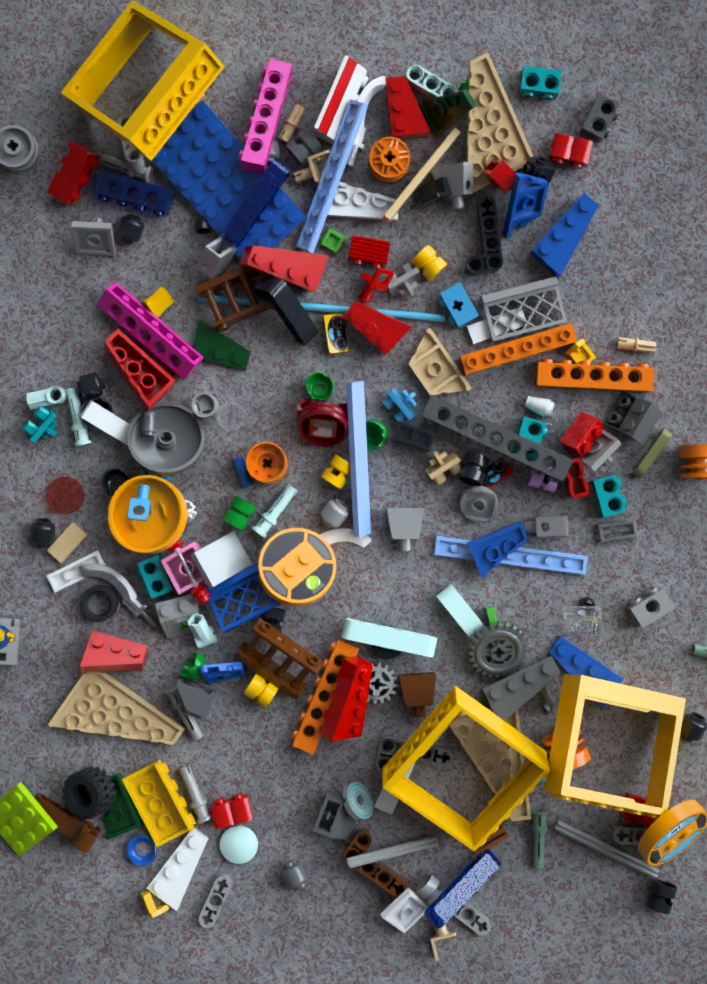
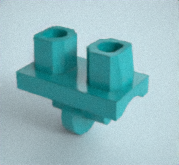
M39 406L35 410L34 416L40 419V421L35 424L31 420H27L23 425V430L30 436L31 441L35 443L40 436L46 439L49 435L53 437L57 435V431L54 428L58 424L53 421L56 417L54 414L55 410Z

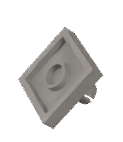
M96 217L92 218L91 222L72 221L71 227L76 254L115 256L116 248L112 223H103V220L97 218V222H95Z
M603 430L601 436L595 439L590 451L583 458L573 453L571 454L575 458H579L584 465L595 472L601 465L604 467L610 465L606 460L612 463L613 459L610 455L622 443Z

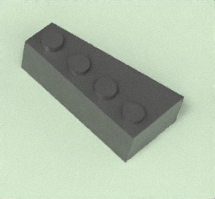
M550 656L480 691L489 710L505 721L556 678L560 671L553 657Z

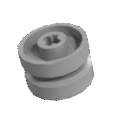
M8 125L1 128L0 164L15 173L31 170L40 157V148L37 140L21 126Z

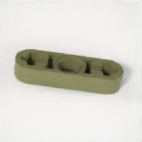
M666 428L659 432L649 446L648 453L645 452L633 469L632 473L638 478L644 476L671 438L672 433Z

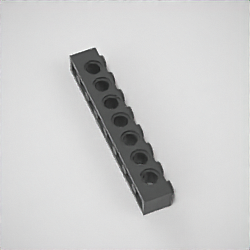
M432 394L422 413V416L426 418L425 422L433 426L438 423L443 426L442 430L453 434L455 431L461 434L459 438L470 442L472 439L478 442L477 446L482 449L488 450V447L496 450L494 454L504 459L506 456L513 458V463L521 467L523 464L530 466V471L538 475L543 472L548 475L547 479L558 483L559 480L564 482L573 463V460ZM442 411H448L449 417L445 421L440 420L439 417ZM459 419L466 420V426L462 429L457 427ZM477 427H483L484 433L480 437L474 435V430ZM494 435L501 436L500 444H492L491 439ZM517 443L519 450L516 453H510V444ZM535 451L537 458L532 462L528 461L526 458L527 453ZM548 459H552L555 462V466L551 470L544 468V462Z

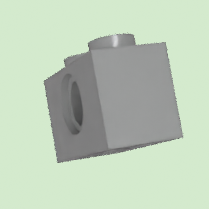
M653 587L646 592L647 595L643 598L637 597L630 602L631 605L627 608L639 627L645 628L675 609L663 588ZM649 601L654 603V608L651 611L646 609V604Z

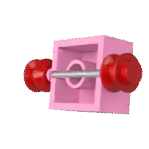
M178 540L166 550L173 551L174 553L161 560L178 594L185 595L192 591L190 596L196 597L194 603L199 602L202 605L210 600L209 596L212 593L206 592L208 586L202 585L206 582L191 557V554L200 550L201 547L199 543L193 542L181 549L180 547L184 541Z

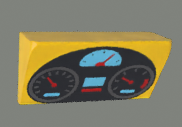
M343 314L324 315L329 355L348 352Z

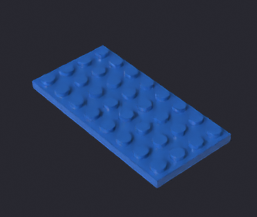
M201 100L188 113L152 161L203 218L208 221L220 237L224 235L238 246L235 253L240 259L242 258L245 246L275 248L307 217L266 170L264 175L241 170V162L238 161L239 153L245 147L211 108Z

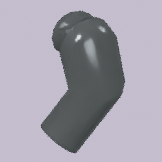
M546 685L540 690L543 696L540 711L544 715L552 712L555 704V698Z

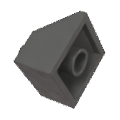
M181 677L177 681L176 686L186 710L195 718H205L217 691L198 682L189 681Z

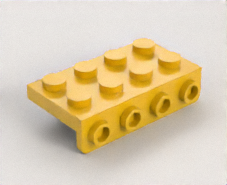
M160 759L122 779L157 847L188 831H193L195 828L194 824H196L192 813L189 814L186 809L187 803L183 796L180 797L177 792L178 786L175 780H171L168 775V766L165 762L162 763Z

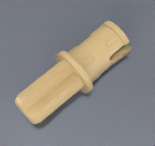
M295 105L288 120L285 119L286 123L278 136L280 140L289 143L295 129L299 128L298 123L305 112L302 106Z
M618 337L617 349L632 350L634 353L637 351L655 353L656 342L639 340L637 337L636 339Z

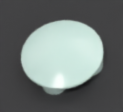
M236 825L227 829L220 839L221 853L229 862L235 864L246 863L257 852L258 841L255 834L249 828L242 825Z

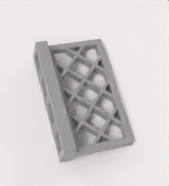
M557 276L481 296L480 300L484 308L492 342L567 322L558 288ZM554 290L556 296L553 304L543 299L546 292ZM530 296L539 299L534 309L525 304V301ZM510 301L520 304L516 314L506 309ZM541 301L550 306L546 316L536 310ZM497 306L502 309L497 319L490 315L488 307ZM522 306L532 311L528 320L518 316ZM553 308L560 312L561 320L554 321L548 318ZM504 311L514 316L509 326L499 320ZM534 313L544 318L541 325L535 326L529 322ZM515 318L525 323L522 330L517 331L511 327ZM497 323L507 328L503 335L495 336L494 327Z

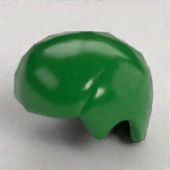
M317 371L307 377L305 392L310 399L324 402L332 396L334 384L330 376H327L322 371Z
M370 419L366 421L367 450L373 451L384 444L387 431L384 424L378 420Z
M193 653L195 658H188L180 672V677L189 681H196L203 675L200 666L206 665V659L201 653Z

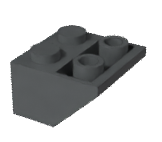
M622 391L604 425L626 438L643 445L662 411L652 403Z
M329 790L326 791L312 831L330 838L349 840L356 820L346 811L344 806L346 801L342 795Z

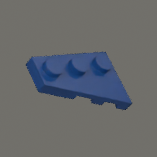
M518 521L467 542L479 574L483 578L493 567H497L505 557L512 554L529 539L522 522Z

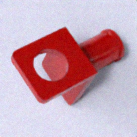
M378 267L374 275L361 273L360 276L366 285L359 296L360 300L370 303L376 289L386 291L394 272ZM381 274H387L384 282L378 279Z

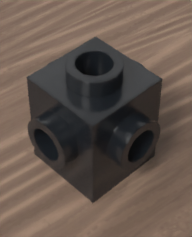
M541 156L528 157L521 173L545 179L550 183L556 169L548 159Z

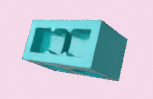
M523 66L519 94H523V97L526 98L541 96L543 100L548 101L557 98L560 90L562 70ZM526 80H533L535 82V86H528L526 84ZM551 82L554 88H546L545 83Z
M522 417L517 434L540 444L542 438L545 439L548 428L545 427V422ZM531 424L536 425L538 428L536 435H531L528 431ZM517 443L514 444L512 453H516L519 450ZM532 451L526 455V458L535 460L537 454L535 451Z
M616 474L591 480L601 518L626 512L627 501L625 496L621 495L622 483L620 478L616 477ZM606 481H609L612 485L611 490L608 492L603 489V484ZM612 499L617 503V507L614 510H610L608 507V503Z
M161 554L137 563V574L140 579L143 578L146 584L143 586L147 596H151V599L175 589L161 562L163 560ZM148 563L155 565L154 573H149L146 570ZM155 581H160L163 584L161 591H157L154 588Z

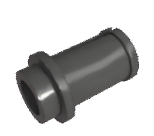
M143 412L142 436L154 437V433H156V430H154L156 413L149 412L148 414V412Z

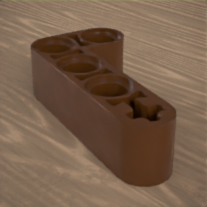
M37 793L35 796L36 801L58 826L55 830L73 839V846L76 849L88 853L99 836L101 829L98 826L94 827V824L88 820L74 817V813L71 814L69 809L62 808L57 802L43 794Z
M358 829L347 843L343 856L345 862L347 858H350L347 853L351 850L355 851L357 855L368 853L366 851L372 841L371 833L368 829ZM360 835H366L368 837V840L365 842H360L358 840V837ZM381 861L373 862L371 868H364L363 865L354 867L355 870L396 898L408 888L406 879ZM382 872H385L389 875L386 879H380L378 877V875ZM402 884L403 889L398 888V890H396L395 885L400 886Z

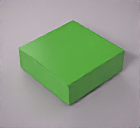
M329 228L320 245L337 254L346 237Z
M492 606L484 607L488 625H490L489 622H492L495 627L497 619L494 608Z

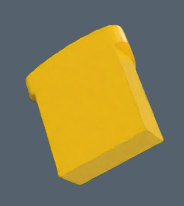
M161 286L151 297L145 298L141 303L159 318L175 301Z
M583 338L574 343L565 352L576 364H579V361H592L596 358L585 344Z
M146 890L140 893L150 918L169 910L168 904L155 907L149 891Z

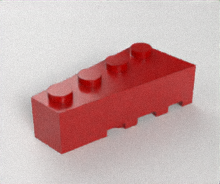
M359 656L343 658L335 681L338 683L337 687L329 698L332 701L329 710H325L323 727L320 726L318 733L329 741L335 742L362 736L373 664Z

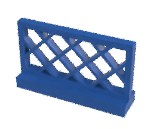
M258 563L238 572L216 586L206 589L207 593H212L209 596V603L224 634L281 604L276 600L272 602L273 598L262 594L263 587L261 584L258 592L249 590L251 583L254 581L260 582ZM237 590L244 591L241 601L232 599L234 592ZM247 593L256 595L253 605L244 602ZM260 596L269 599L264 607L257 606ZM220 599L227 600L224 610L217 608L214 602ZM230 602L239 604L236 614L227 611ZM243 605L251 607L250 614L247 616L240 615ZM225 615L234 616L232 624L225 627L223 622Z

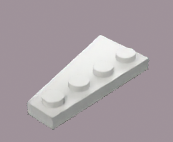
M339 182L327 217L383 220L384 214L396 199ZM398 213L391 221H398Z
M196 828L189 832L146 888L175 911L179 908L208 837Z

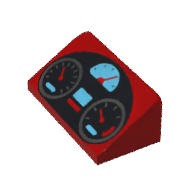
M500 457L490 464L486 471H483L485 477L482 486L491 489L514 472L504 458Z

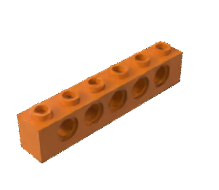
M570 323L459 357L463 374L466 376L576 343L577 339L573 325Z
M541 359V362L536 363V387L633 392L653 391L654 368H649L648 364H637V367H629V363H618V366H610V362H599V365H591V361H579V364H572L571 360H560V363H553L552 359ZM553 368L560 371L558 379L553 378L551 375ZM572 369L577 370L580 374L577 380L573 379L570 375ZM592 370H595L599 375L596 381L590 378ZM611 371L616 372L618 376L615 382L609 378ZM630 372L635 373L637 376V380L634 383L628 379Z
M338 638L337 642H332L329 652L332 654L329 660L325 659L321 669L324 670L322 677L318 676L315 681L314 687H316L314 695L311 693L306 702L309 707L307 712L303 711L298 721L301 722L299 730L295 728L291 739L294 742L292 746L314 755L322 737L318 730L320 726L323 727L325 710H329L332 701L329 698L326 700L321 699L319 693L327 691L331 696L338 683L329 682L326 676L329 673L338 675L341 665L334 662V658L338 655L344 658L355 657L359 651L358 646ZM318 708L322 711V715L314 717L311 711ZM311 726L315 731L313 734L308 735L304 732V728Z

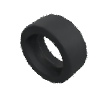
M105 585L90 587L83 593L80 600V608L84 616L95 622L109 619L114 615L118 607L117 595L114 590ZM96 592L105 593L110 599V608L104 614H95L89 609L88 600Z

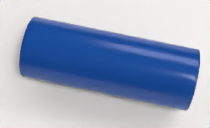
M240 456L232 459L242 489L253 485L243 457Z

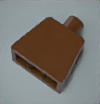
M436 673L399 674L406 707H413L414 717H424L425 706L433 705Z

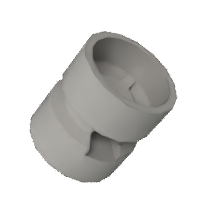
M204 392L195 395L191 403L193 412L199 417L211 418L218 412V401L209 393Z
M432 874L427 875L415 889V893L422 900L427 899L426 903L434 911L440 909L451 896V892L444 885L439 886V881Z

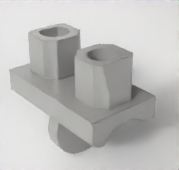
M407 263L401 267L403 275L397 277L394 273L388 285L392 297L398 293L402 296L409 293L412 297L415 295L413 289L418 287L417 282L422 280L418 268H414L410 263Z

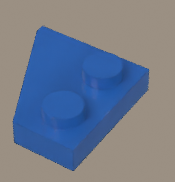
M237 661L200 666L201 673L209 685L246 675L242 662Z

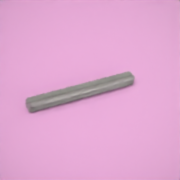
M431 836L353 856L346 859V864L350 869L438 845L436 836Z

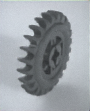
M497 620L496 627H494L492 622H489V629L482 625L483 632L476 629L478 637L471 635L473 643L467 642L471 649H466L467 654H469L467 655V660L470 661V666L474 667V671L480 672L481 676L487 674L488 678H492L495 675L496 679L500 675L505 678L506 673L512 675V670L518 671V665H524L522 659H527L526 653L529 651L527 647L529 642L525 639L526 635L521 633L522 631L519 627L515 631L514 623L509 628L507 621L504 622L502 627L500 621ZM506 642H509L511 646H505Z

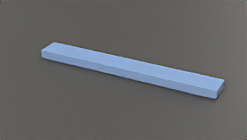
M352 99L349 100L296 247L310 253H313L366 112L368 105Z
M364 381L346 383L353 530L354 537H361L371 534Z
M436 536L433 555L474 560L467 544L471 540ZM519 547L512 554L505 557L500 564L585 575L588 556Z

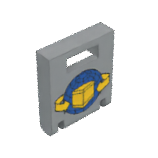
M0 618V653H6V661L0 660L1 665H17L20 619H15L14 626H12L13 619Z

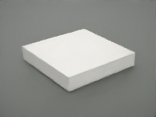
M407 888L380 915L385 921L402 933H405L431 907L415 892Z

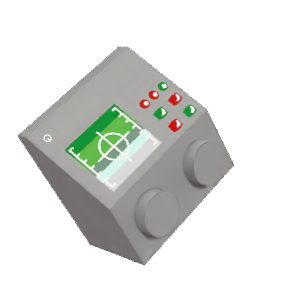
M191 593L155 603L160 623L168 639L191 633L192 631L187 620L195 613L201 615L198 603H194L196 597L190 596Z

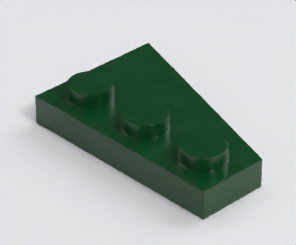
M199 320L192 348L204 357L203 360L247 371L251 351L219 331L214 332L211 326Z

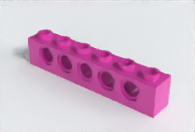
M270 59L268 66H264L262 73L264 81L263 83L260 82L258 86L259 99L254 101L253 111L255 113L254 116L249 118L248 127L250 130L249 133H245L243 140L245 148L240 150L238 161L241 162V170L265 174L292 76V64Z
M117 282L104 291L97 305L178 376L185 380L196 370L204 357Z

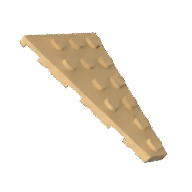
M488 52L469 61L468 91L477 104L467 115L466 162H473V193L491 184L481 172L494 158L504 160L513 171H516L524 166L528 157H534Z

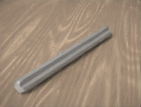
M560 820L555 823V831L654 879L657 878L659 874L658 868Z

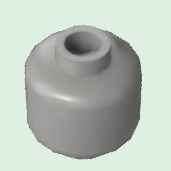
M340 499L329 500L320 512L323 519L322 523L329 528L332 526L340 527L349 515L348 506Z

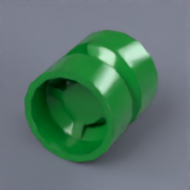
M235 495L230 503L231 509H227L222 519L244 531L249 522L247 517L253 515L256 506Z

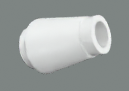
M528 396L525 407L542 417H550L555 403L551 402L550 399Z

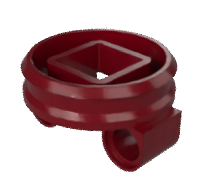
M311 399L300 400L296 417L299 434L307 442L321 447H330L343 442L349 434L347 403H341L337 406L327 402L315 403ZM314 420L334 423V429L313 427Z

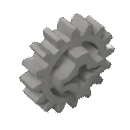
M378 662L377 666L373 664L372 671H375V674L371 676L369 686L372 689V694L368 693L367 702L373 699L374 704L377 703V700H380L383 704L384 698L391 700L390 693L395 695L396 691L393 687H398V684L393 681L397 680V676H392L394 673L393 669L387 670L388 664L384 667H381V662ZM382 672L386 673L390 680L384 679ZM376 679H380V682L382 683L379 684L378 687H375V684L372 683L375 682ZM383 689H388L384 694L379 695Z

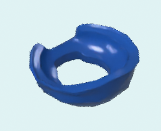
M146 835L133 837L127 847L129 859L138 866L151 864L156 858V845L153 839ZM141 841L151 843L152 852L146 856H141L136 852V845Z

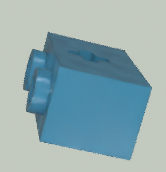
M461 282L439 294L440 299H438V302L443 310L447 309L449 313L447 318L452 326L456 325L458 329L478 318L479 315ZM454 302L462 305L460 311L452 308Z

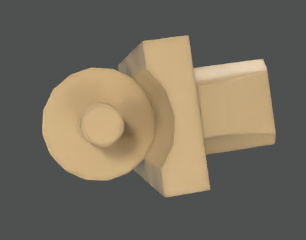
M435 450L432 452L435 458L429 461L431 466L425 469L428 476L440 485L446 481V477L443 474L446 470L449 469L453 475L460 472L461 466L459 462L461 460L454 451L447 455L445 451L438 454Z

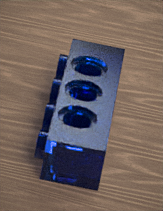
M102 170L98 171L93 193L101 201L109 202V199L114 200L117 205L127 207L128 204L135 206L134 209L146 212V209L153 211L154 215L164 217L165 214L170 215L176 194L173 189ZM114 186H120V191L117 194L111 193V189ZM135 190L138 191V197L131 199L130 193ZM150 196H157V201L154 204L148 203Z

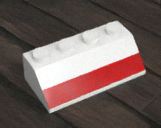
M346 55L314 127L315 137L334 144L349 100L358 101L360 89L366 87L369 79L366 77L367 70Z

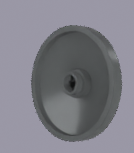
M158 403L150 411L156 413L154 429L156 433H154V437L142 436L143 412L146 411L145 409L140 411L129 426L127 442L132 458L141 468L157 475H175L188 470L199 460L205 447V431L201 420L192 410L177 403Z

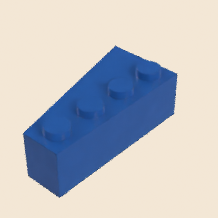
M585 192L530 252L555 277L557 276V279L563 273L599 206Z

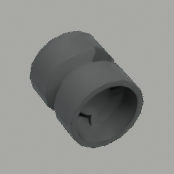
M304 128L297 135L298 139H292L285 145L287 151L300 165L308 160L307 157H309L310 153L315 154L322 147L307 128Z

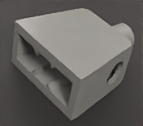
M461 162L432 169L434 180L447 177L452 196L445 199H451L453 210L464 208L463 196L473 194V162Z
M224 235L206 245L196 266L197 270L201 272L200 278L205 282L221 274L226 269L238 246Z
M387 508L392 539H400V550H411V539H419L424 508Z
M568 515L536 517V521L525 522L526 533H537V537L568 536ZM542 523H548L550 528L543 530L541 525Z

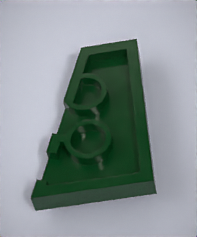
M467 89L418 102L423 117L435 136L442 134L477 106Z
M120 772L110 776L111 782H114L113 790H116V794L113 795L115 801L111 803V808L105 812L106 815L104 816L105 823H107V840L143 825L131 796L122 781L123 778Z

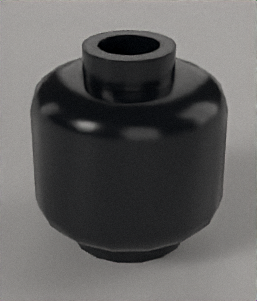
M132 214L121 217L117 229V234L122 237L121 241L132 244L133 241H140L145 226L141 221L142 218Z
M96 372L82 375L79 377V381L76 382L80 397L83 396L86 400L101 397L103 389L106 388L104 378H99Z
M38 518L30 525V541L37 544L39 548H46L48 544L55 541V525L47 518Z
M695 712L684 715L680 732L682 738L688 742L701 740L707 729L705 718Z

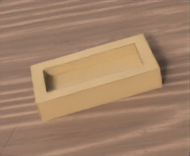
M72 522L47 551L60 563H63L86 538L87 534Z

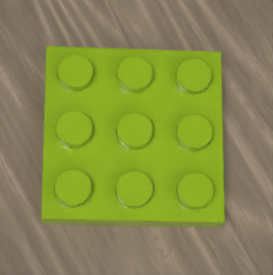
M22 782L0 798V835L18 857L58 827Z

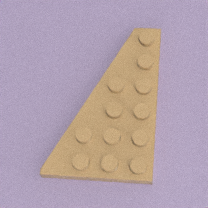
M87 672V674H83L48 724L50 727L66 728L67 730L121 736L122 738L148 740L174 745L185 730V727L106 672Z
M517 710L505 722L521 733L519 712ZM464 712L450 725V728L495 795L525 763L524 756ZM529 795L524 798L523 803L512 811L510 815L512 821L531 819Z

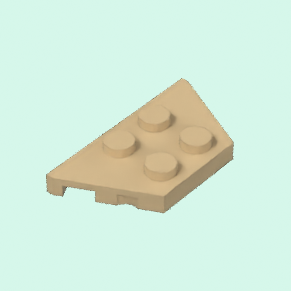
M428 328L408 364L427 393L431 396V394L440 395L472 389L432 329Z

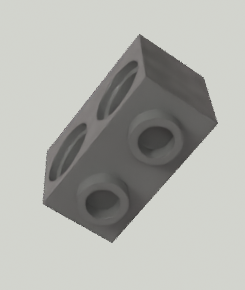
M599 93L579 133L598 142H601L603 138L607 139L612 129L609 125L611 121H616L620 113L617 110L620 103ZM601 107H607L610 110V114H604L601 111ZM592 125H600L601 131H595Z

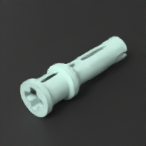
M78 388L67 389L66 392L73 422L71 431H74L76 441L74 446L80 447L92 444L88 437V425L80 417L82 406Z
M288 484L267 513L262 514V518L252 529L266 538V533L272 525H276V519L298 491Z

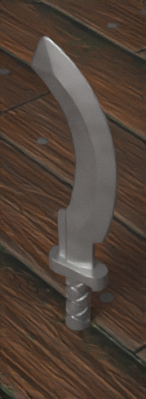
M84 564L79 567L83 577H98L111 583L122 596L123 604L134 613L132 615L133 618L136 619L140 615L153 629L159 624L145 610L150 606L147 603L142 605L136 599L137 594L119 572L102 564Z

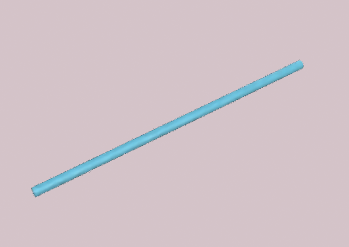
M197 294L198 302H208L206 298H199ZM213 295L216 303L230 304L226 296ZM235 297L238 305L252 306L248 298ZM257 299L259 303L264 302L262 299ZM300 302L305 311L344 314L349 309L348 306ZM376 309L399 319L445 322V315Z

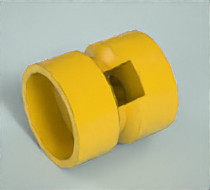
M430 245L422 249L411 261L418 270H423L422 275L428 281H431L447 266V263L441 257H436V251Z
M335 454L330 461L331 466L324 470L321 477L342 489L347 482L346 476L351 475L350 463ZM336 470L341 472L338 476L334 475Z
M256 673L243 694L250 699L256 698L257 703L266 709L279 688L270 682L266 683V679Z

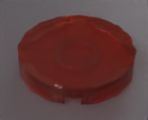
M63 476L56 478L50 483L46 492V499L53 511L60 514H71L81 508L85 500V492L78 480Z

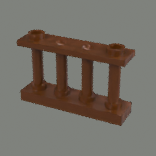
M241 266L195 286L199 298L204 297L207 299L216 322L212 323L214 332H224L231 325L269 309L275 310L270 302H258L249 282L252 276H260L262 280L266 275ZM238 282L242 283L252 307L241 311L231 289L232 285ZM219 290L225 292L234 312L233 315L223 318L213 296L214 292Z
M260 618L251 630L256 635L249 644L244 641L233 657L297 700L306 686L303 680L309 672L316 675L324 662ZM262 639L272 645L265 655L255 649ZM277 650L287 656L281 666L271 660ZM293 661L303 667L297 677L287 671Z

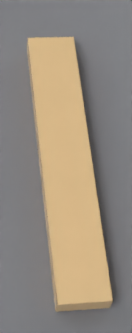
M457 128L451 131L382 218L383 222L387 225L453 145L461 133Z

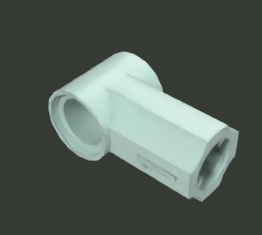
M52 386L49 389L27 393L26 399L30 410H33L39 406L47 407L63 404L67 401L68 396L64 388ZM58 390L60 392V398L56 401L54 399V393Z
M198 613L191 615L187 621L198 648L216 643L217 637L213 635L214 629L208 625L204 616Z

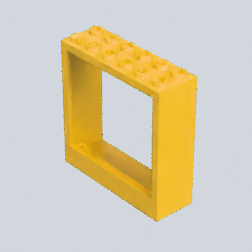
M132 0L64 87L61 94L82 114L152 161L225 66L205 43ZM152 28H155L183 45L184 49L122 127L94 108L93 104Z
M564 674L549 757L550 772L545 780L544 791L550 792V797L659 818V815H663L668 811L686 699L588 676ZM585 699L646 713L651 710L660 713L645 805L636 803L634 799L570 786Z
M454 686L382 768V788L475 852L485 844L491 834L498 830L499 825L510 817L512 811L523 803L524 798L536 789L537 784L548 776L550 767L546 751L457 686ZM462 712L528 758L488 802V805L472 823L404 776L417 759L429 750Z

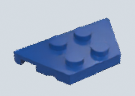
M515 173L503 234L506 238L512 236L511 231L516 227L520 226L523 228L530 221L542 215L549 185L545 179Z

